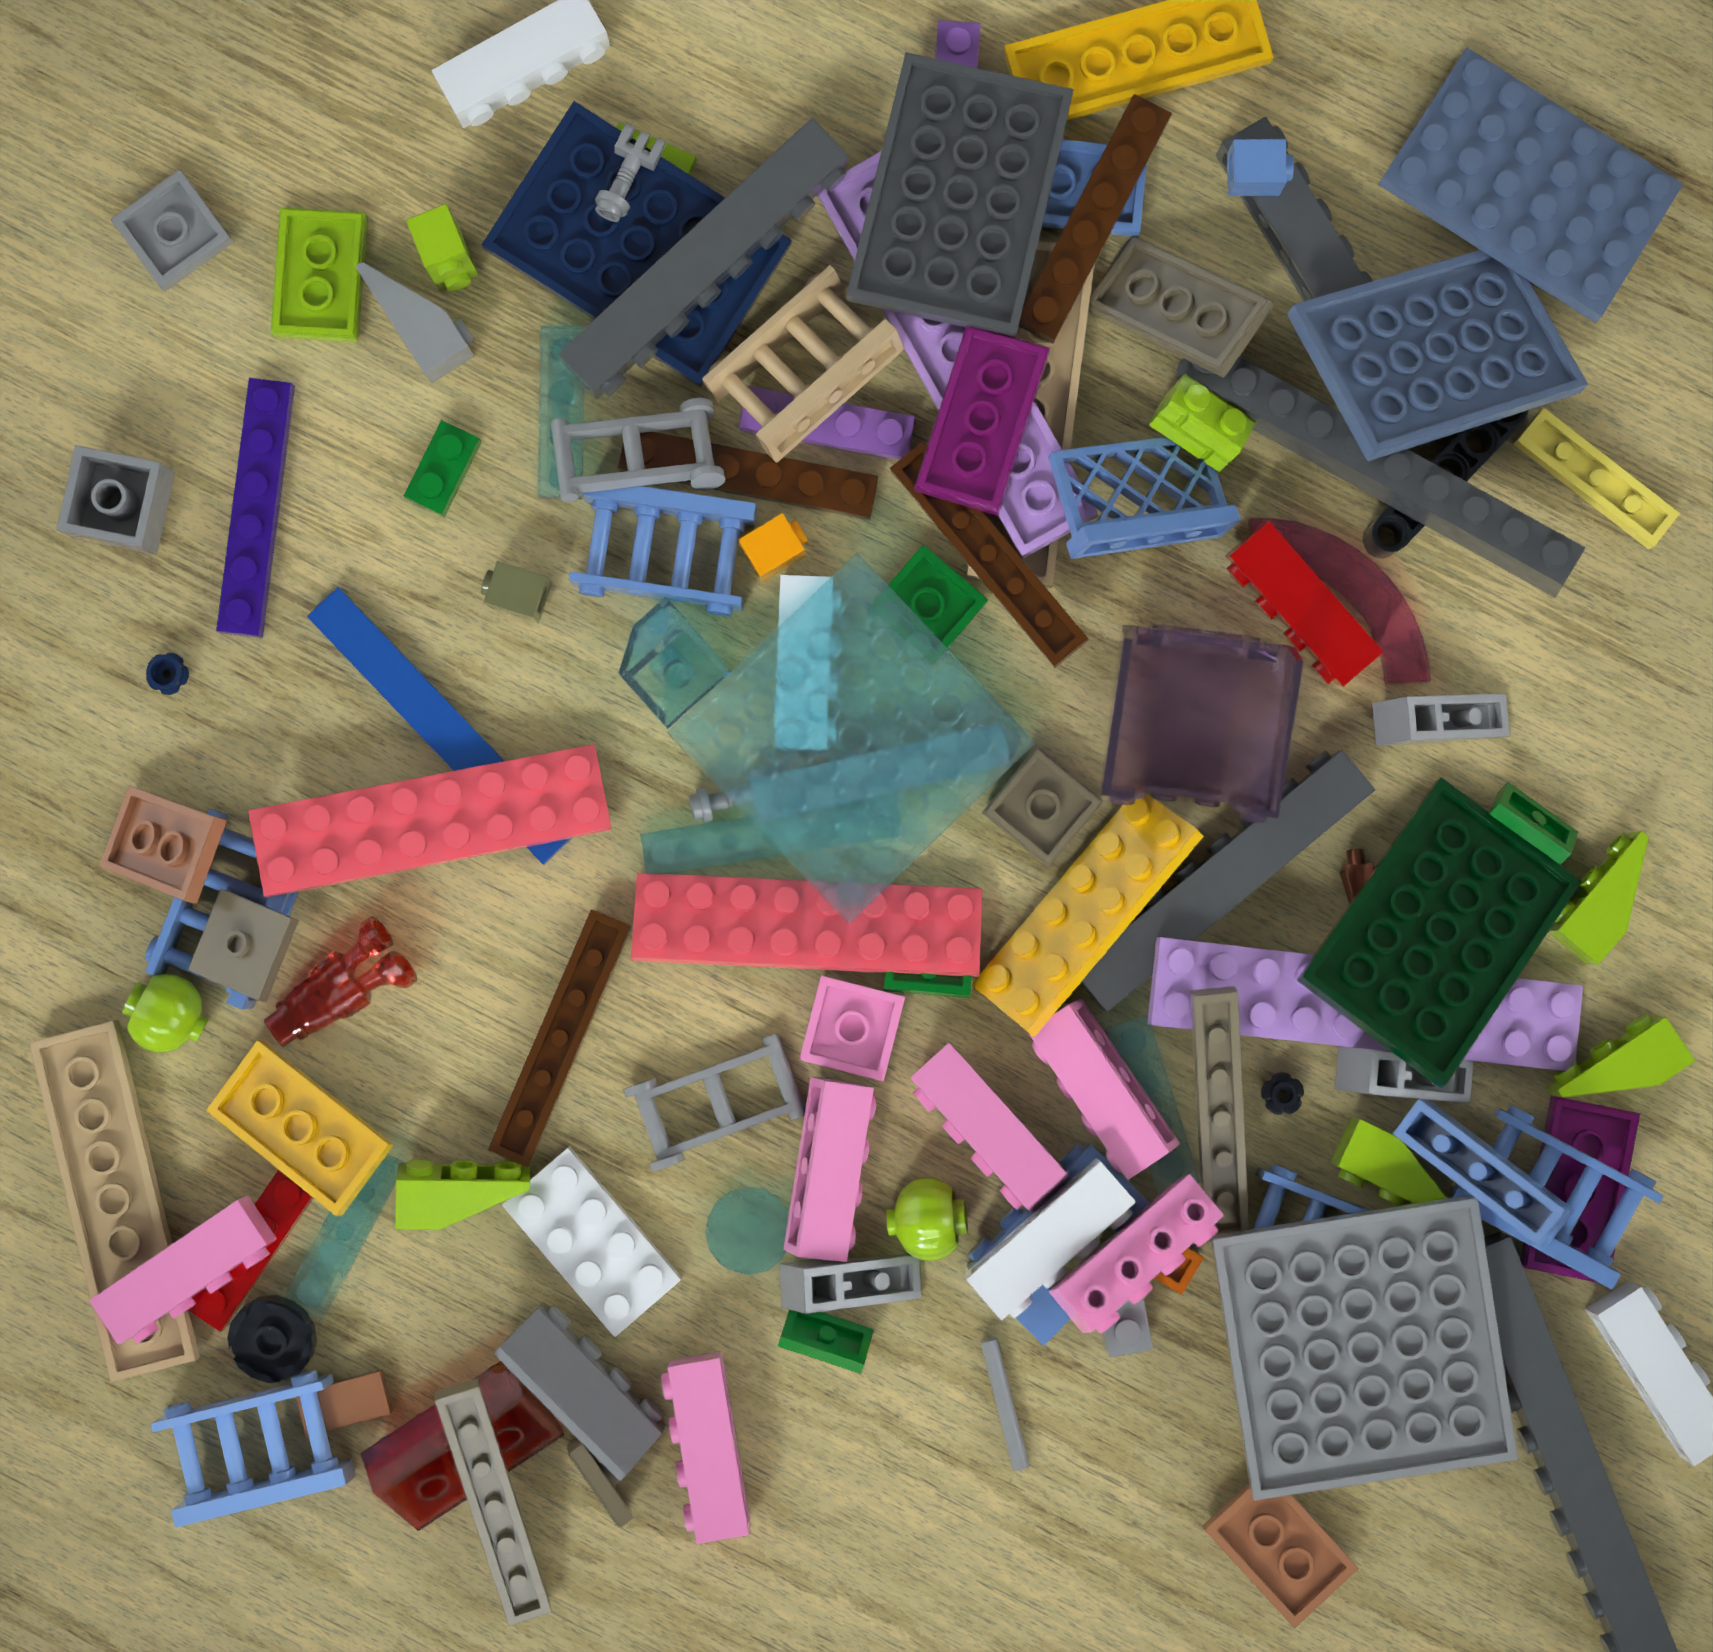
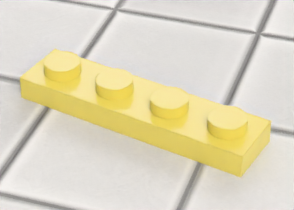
M1542 408L1513 444L1648 550L1658 543L1680 514L1545 408Z

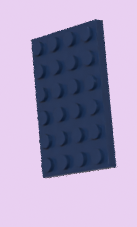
M573 101L483 241L482 247L493 256L595 320L721 203L725 197L663 157H660L654 171L640 166L624 199L630 205L627 215L620 217L618 222L603 218L595 210L597 206L595 199L600 190H610L625 159L614 153L615 144L622 131ZM631 138L630 143L635 145L636 140ZM782 235L768 250L761 246L750 257L753 262L737 279L729 276L718 286L721 293L710 305L704 309L698 305L687 315L690 321L680 333L673 338L667 334L655 345L658 351L653 357L699 387H702L704 383L702 378L721 357L789 250L792 240Z

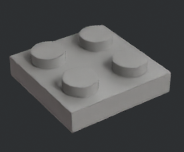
M178 170L110 219L164 292L234 243L181 170Z

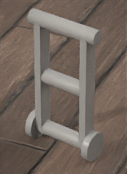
M692 398L680 405V412L578 424H568V420L565 418L552 420L551 428L561 500L573 502L578 499V493L688 480L691 481L692 487L698 490H712L720 487L725 482V474L723 468L714 465L707 422L715 414L713 402L707 398ZM691 427L696 463L645 469L640 433ZM623 436L628 471L582 477L575 476L571 441Z
M778 1033L763 1038L762 1041L765 1046L763 1048L662 1085H658L656 1078L623 1089L626 1098L635 1096L657 1160L649 1163L652 1172L684 1161L685 1158L682 1152L786 1113H789L791 1121L805 1115V1106ZM768 1056L785 1104L736 1122L719 1073ZM703 1079L720 1128L671 1146L654 1097Z

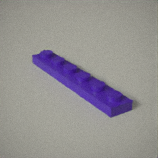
M249 378L216 628V631L222 634L263 638L295 386L291 382Z

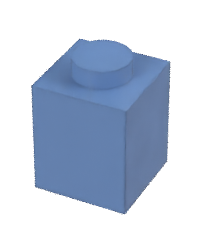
M1234 139L1227 153V195L1279 196L1287 181H1292L1294 171L1293 155L1286 154V139Z

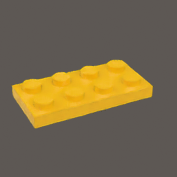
M260 1040L256 1041L206 1109L210 1115L335 1216H342L394 1146L392 1142L270 1045Z

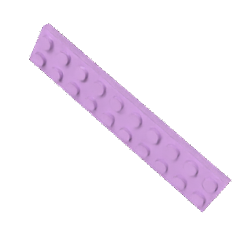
M881 152L845 171L847 175L832 191L828 192L824 188L817 194L854 262ZM881 309L888 322L897 329L908 358L939 411L965 327ZM1035 401L998 515L1022 559L1070 533L1048 456L1053 451L1062 449ZM1065 463L1068 475L1081 484L1070 463ZM1081 498L1077 506L1082 522H1090L1098 517V512L1094 506Z
M1156 937L1148 1025L1192 1030L1190 990L1235 986L1238 991L1240 1035L1390 1051L1297 981V978L1313 957L1312 954ZM1517 978L1463 1060L1561 1071L1568 1070L1571 1067L1570 1064L1576 1062L1583 986Z

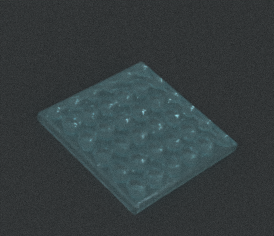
M858 552L667 732L847 923L856 918L1036 743Z

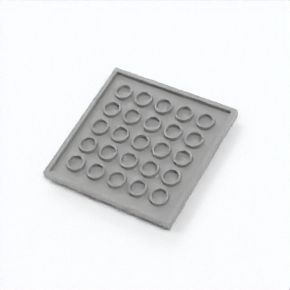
M1466 1195L1219 1234L1211 1238L1249 1483L1254 1501L1518 1460L1479 1202L1474 1196Z

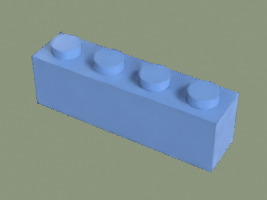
M1418 1099L1393 1133L1537 1246H1548L1575 1211L1432 1101Z

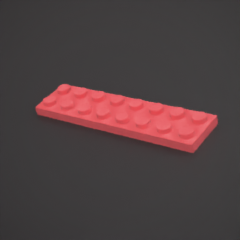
M595 744L248 810L263 895L266 898L612 830Z
M637 873L631 959L632 961L894 972L904 974L927 973L979 977L982 889Z

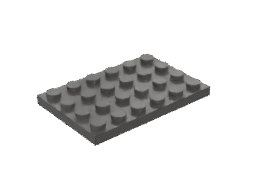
M905 52L846 294L847 301L961 327L969 326L1016 338L1074 89Z

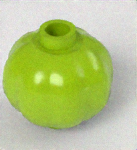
M176 974L153 976L148 985L137 982L122 1011L123 1014L131 1017L127 1029L132 1039L140 1047L155 1053L175 1051L187 1043L189 1039L197 1042L208 1022V1018L201 1016L203 1012L202 997L198 989L192 982Z
M933 1177L920 1178L908 1183L900 1191L895 1209H887L889 1236L897 1235L905 1251L923 1261H936L949 1256L958 1247L959 1234H968L965 1198L956 1199L953 1188L949 1184Z

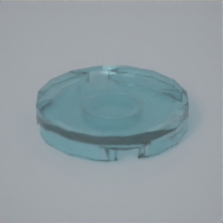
M746 1186L729 1191L716 1202L708 1216L705 1235L710 1252L720 1265L737 1273L754 1275L770 1270L782 1260L786 1253V1250L783 1248L789 1216L787 1208L777 1196L763 1188Z

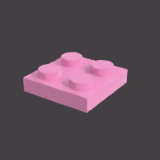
M821 975L799 1060L884 1082L905 997Z

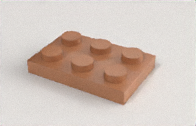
M128 785L99 867L183 901L197 904L227 821Z
M1250 1483L1244 1486L1202 1526L1294 1629L1359 1569L1293 1495L1254 1501L1251 1495Z

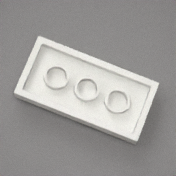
M570 1146L530 1180V1190L510 1198L502 1204L505 1210L614 1337L620 1334L682 1279L680 1274Z

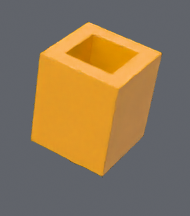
M781 513L741 537L738 541L742 551L763 583L806 557L805 549L802 545L807 543L808 539L796 520L788 523L784 514Z

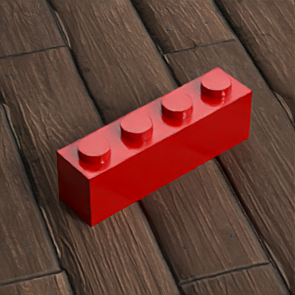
M1270 521L1261 523L1225 555L1231 563L1226 568L1229 574L1243 588L1248 583L1259 595L1255 600L1257 606L1270 620L1277 616L1288 628L1283 632L1285 638L1298 652L1306 649L1316 661L1311 667L1327 685L1334 681L1337 685L1344 687L1383 653L1382 649Z

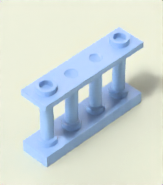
M317 1370L307 1371L290 1377L291 1384L191 1408L190 1402H183L164 1408L165 1415L151 1423L152 1431L156 1432L173 1428L188 1492L184 1494V1501L171 1510L175 1528L346 1486L356 1476L353 1460L348 1459L338 1462L337 1456H332L317 1391L324 1390L334 1382L332 1373L318 1377ZM297 1396L300 1397L315 1460L311 1463L312 1469L296 1472L295 1466L289 1465L275 1405L277 1401ZM253 1407L258 1409L272 1472L268 1474V1480L256 1483L253 1482L252 1477H247L233 1412ZM213 1417L216 1420L230 1480L226 1484L227 1490L211 1493L210 1487H205L190 1424Z

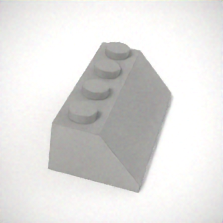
M543 1302L493 1354L621 1481L662 1434L665 1424L661 1419L664 1416L652 1401L647 1398L641 1401L630 1390L633 1384L620 1369L614 1367L610 1370L599 1359L602 1353L589 1338L583 1336L579 1339L568 1327L571 1321L562 1310L555 1305L549 1308Z

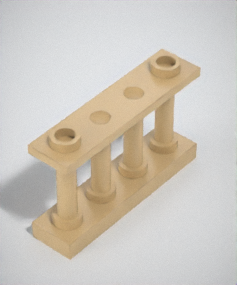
M831 265L821 273L813 275L798 294L726 358L716 361L702 378L705 386L717 403L730 393L762 426L761 430L756 433V436L765 452L776 463L904 350L897 329L886 319L876 327L870 328L839 297L844 288L836 270ZM824 308L859 340L844 356L836 355L806 325ZM793 336L826 368V372L812 384L806 385L775 354ZM760 365L794 397V400L780 413L774 414L742 382Z

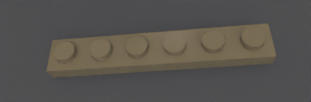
M1235 986L1190 990L1200 1184L1204 1192L1224 1214L1214 1224L1218 1229L1215 1235L1249 1230L1238 991Z
M478 1378L435 1391V1403L508 1625H515L551 1613L549 1597Z

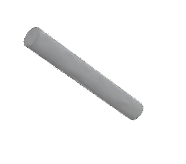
M996 1337L985 1339L980 1344L1012 1468L1014 1471L1028 1468L1030 1464L998 1340Z

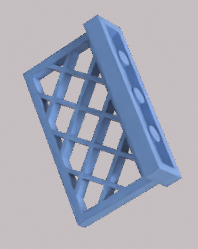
M1167 437L1053 451L1048 456L1072 538L1066 543L1071 559L1221 538L1241 520L1236 505L1227 506L1217 471L1204 463V460L1201 458L1198 459L1199 463L1196 469L1189 466L1176 456L1182 447ZM1151 452L1165 462L1159 474L1139 462L1143 453ZM1113 457L1127 467L1121 479L1101 467L1105 458ZM1076 462L1089 471L1083 484H1080L1068 475L1065 463ZM1170 466L1190 479L1183 491L1164 479ZM1132 471L1152 484L1146 496H1143L1126 484ZM1094 476L1115 489L1108 502L1088 489ZM1195 484L1208 492L1212 505L1203 506L1188 496ZM1157 489H1160L1177 501L1173 510L1165 511L1151 501ZM1119 494H1122L1139 506L1134 516H1127L1113 506ZM1081 498L1101 511L1097 521L1082 522L1077 506Z

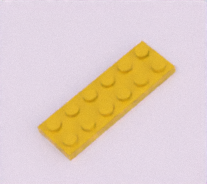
M1165 0L1004 45L1003 50L1011 76L1074 89L1067 120L1128 104L1133 94L1144 99L1268 65L1272 63L1274 58L1257 0Z
M1137 788L971 985L1025 1031L1035 1037L1204 836L1197 828Z

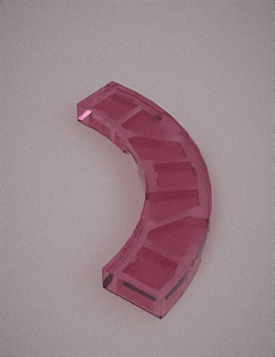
M1250 518L1248 520L1249 534L1264 521H1270L1314 573L1329 583V586L1341 594L1355 609L1357 608L1371 629L1370 633L1375 643L1383 651L1380 659L1385 685L1431 682L1428 655L1415 616L1391 579L1371 559L1339 537L1316 527L1276 518Z

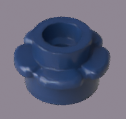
M175 653L154 656L146 669V679L149 686L153 690H160L164 695H172L179 692L180 686L185 685L189 678V670L183 665V658ZM166 670L171 671V676L168 678L164 676Z

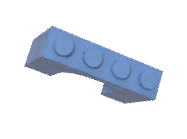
M1089 1142L1083 1147L1077 1143L1059 1161L1064 1166V1171L1071 1178L1056 1192L1095 1158H1098L1136 1201L1130 1207L1133 1214L1127 1221L1115 1229L1117 1232L1150 1202L1125 1177L1117 1172ZM1025 1206L1021 1210H1016L1013 1207L998 1223L1002 1230L991 1241L984 1237L968 1253L967 1256L971 1259L967 1264L968 1270L1033 1213L1027 1210ZM1041 1285L1029 1296L1033 1300L1031 1305L1017 1316L1016 1319L1044 1346L1071 1318L1048 1292L1051 1288L1046 1289Z

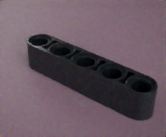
M1529 410L1512 415L1511 422H1504L1499 419L1456 433L1430 462L1437 466L1443 465L1450 468L1453 475L1467 482L1525 421ZM1467 435H1475L1481 440L1483 446L1482 453H1475L1469 449L1466 443ZM1388 505L1364 531V548L1373 557L1388 558L1404 548L1425 525ZM1379 527H1388L1393 531L1395 535V544L1393 546H1386L1380 542L1377 535Z

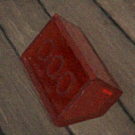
M501 1361L474 1378L479 1380L508 1472L564 1436V1432L552 1412ZM436 1404L419 1413L413 1419L360 1453L373 1494L417 1531H420L467 1500Z

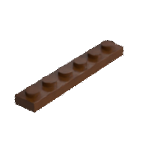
M1133 94L1023 306L1019 327L1054 344L1171 118V112Z
M657 432L640 433L645 469L696 463L693 439ZM624 443L618 465L620 472L628 471ZM711 443L714 465L723 468L725 474L724 484L712 490L870 520L878 483L877 475L785 457L776 463L765 453ZM688 480V481L676 482V483L691 485V481H690V480Z
M922 441L891 466V472L1050 664L1056 668L1089 641L1088 637L982 511L915 492V484L928 447Z
M593 909L590 910L488 1151L523 1166H530L632 926Z

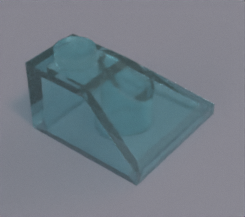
M665 597L633 625L618 674L668 729L727 677L731 670L688 619Z

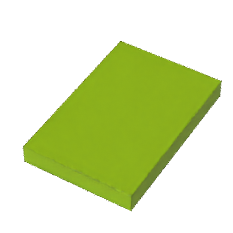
M280 207L270 332L273 337L359 342L363 278L355 266L365 262L368 216L365 212Z

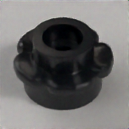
M1279 1072L1272 1075L1269 1081L1264 1082L1261 1088V1097L1265 1100V1106L1271 1113L1276 1115H1282L1285 1112L1293 1114L1302 1105L1303 1085L1298 1079L1291 1078L1290 1074ZM1281 1090L1287 1092L1285 1098H1280L1279 1092Z

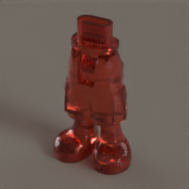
M370 916L362 921L358 929L356 942L345 954L334 950L317 963L309 972L310 975L286 995L284 1001L281 1000L276 1003L277 1010L264 1019L265 1025L280 1046L285 1047L296 1038L302 1041L308 1035L324 1029L339 1019L354 1016V1014L371 1004V991L380 986L392 984L398 988L406 989L417 982L418 978L415 970L408 960L397 951H390L368 971L358 978L355 976L358 966L393 946V939L390 933L376 917Z

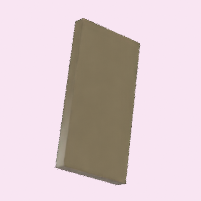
M1133 236L1090 296L1088 311L1224 378L1274 306L1270 299Z

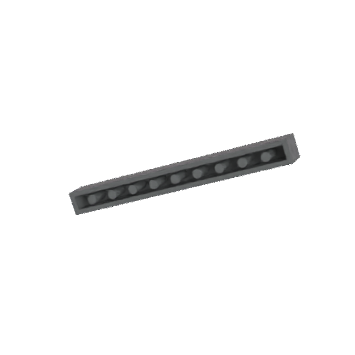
M1238 357L1224 378L1184 358L1176 370V381L1186 374L1255 420L1256 424L1253 430L1554 598L1558 595L1586 548L1408 449L1367 462L1341 412L1241 357Z
M1502 1232L1484 1237L1511 1413L1516 1411L1522 1427L1517 1429V1434L1526 1453H1533L1538 1468L1533 1470L1541 1492L1544 1495L1549 1494L1555 1509L1550 1511L1552 1522L1561 1537L1566 1535L1572 1550L1566 1553L1568 1562L1576 1577H1583L1588 1590L1587 1593L1583 1594L1585 1604L1593 1619H1599L1605 1634L1599 1636L1604 1651L1678 1652L1512 1238Z

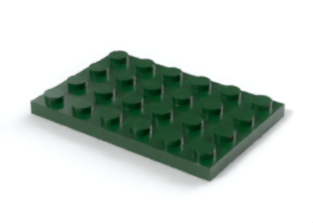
M1441 777L1430 788L1299 975L1297 981L1441 1088L1447 1085L1582 881L1495 819L1488 811Z

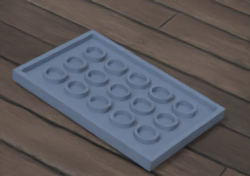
M1468 47L1378 184L1594 323L1603 316L1683 186L1681 182Z
M1481 250L1293 304L1287 313L1367 462L1579 394L1588 385L1529 281Z

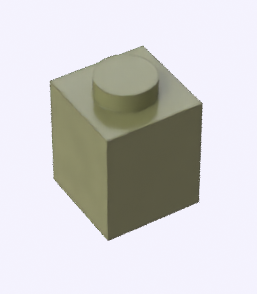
M497 561L494 571L488 570L484 577L481 594L486 595L484 603L490 608L539 623L552 582L546 576Z

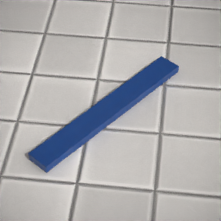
M337 587L307 615L311 622L453 771L505 761L342 589ZM572 838L529 846L527 848L545 865Z

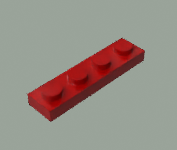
M277 1170L254 1204L277 1238V1240L266 1246L270 1254L246 1269L243 1263L229 1272L233 1280L212 1294L205 1288L194 1295L192 1298L196 1305L188 1311L219 1332L225 1330L314 1198L280 1170Z

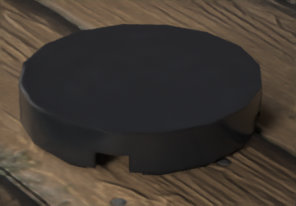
M278 1295L260 1296L245 1304L231 1321L227 1337L229 1348H232V1352L235 1355L233 1360L238 1368L251 1378L266 1383H277L294 1375H299L314 1356L317 1344L315 1324L307 1311L292 1299Z

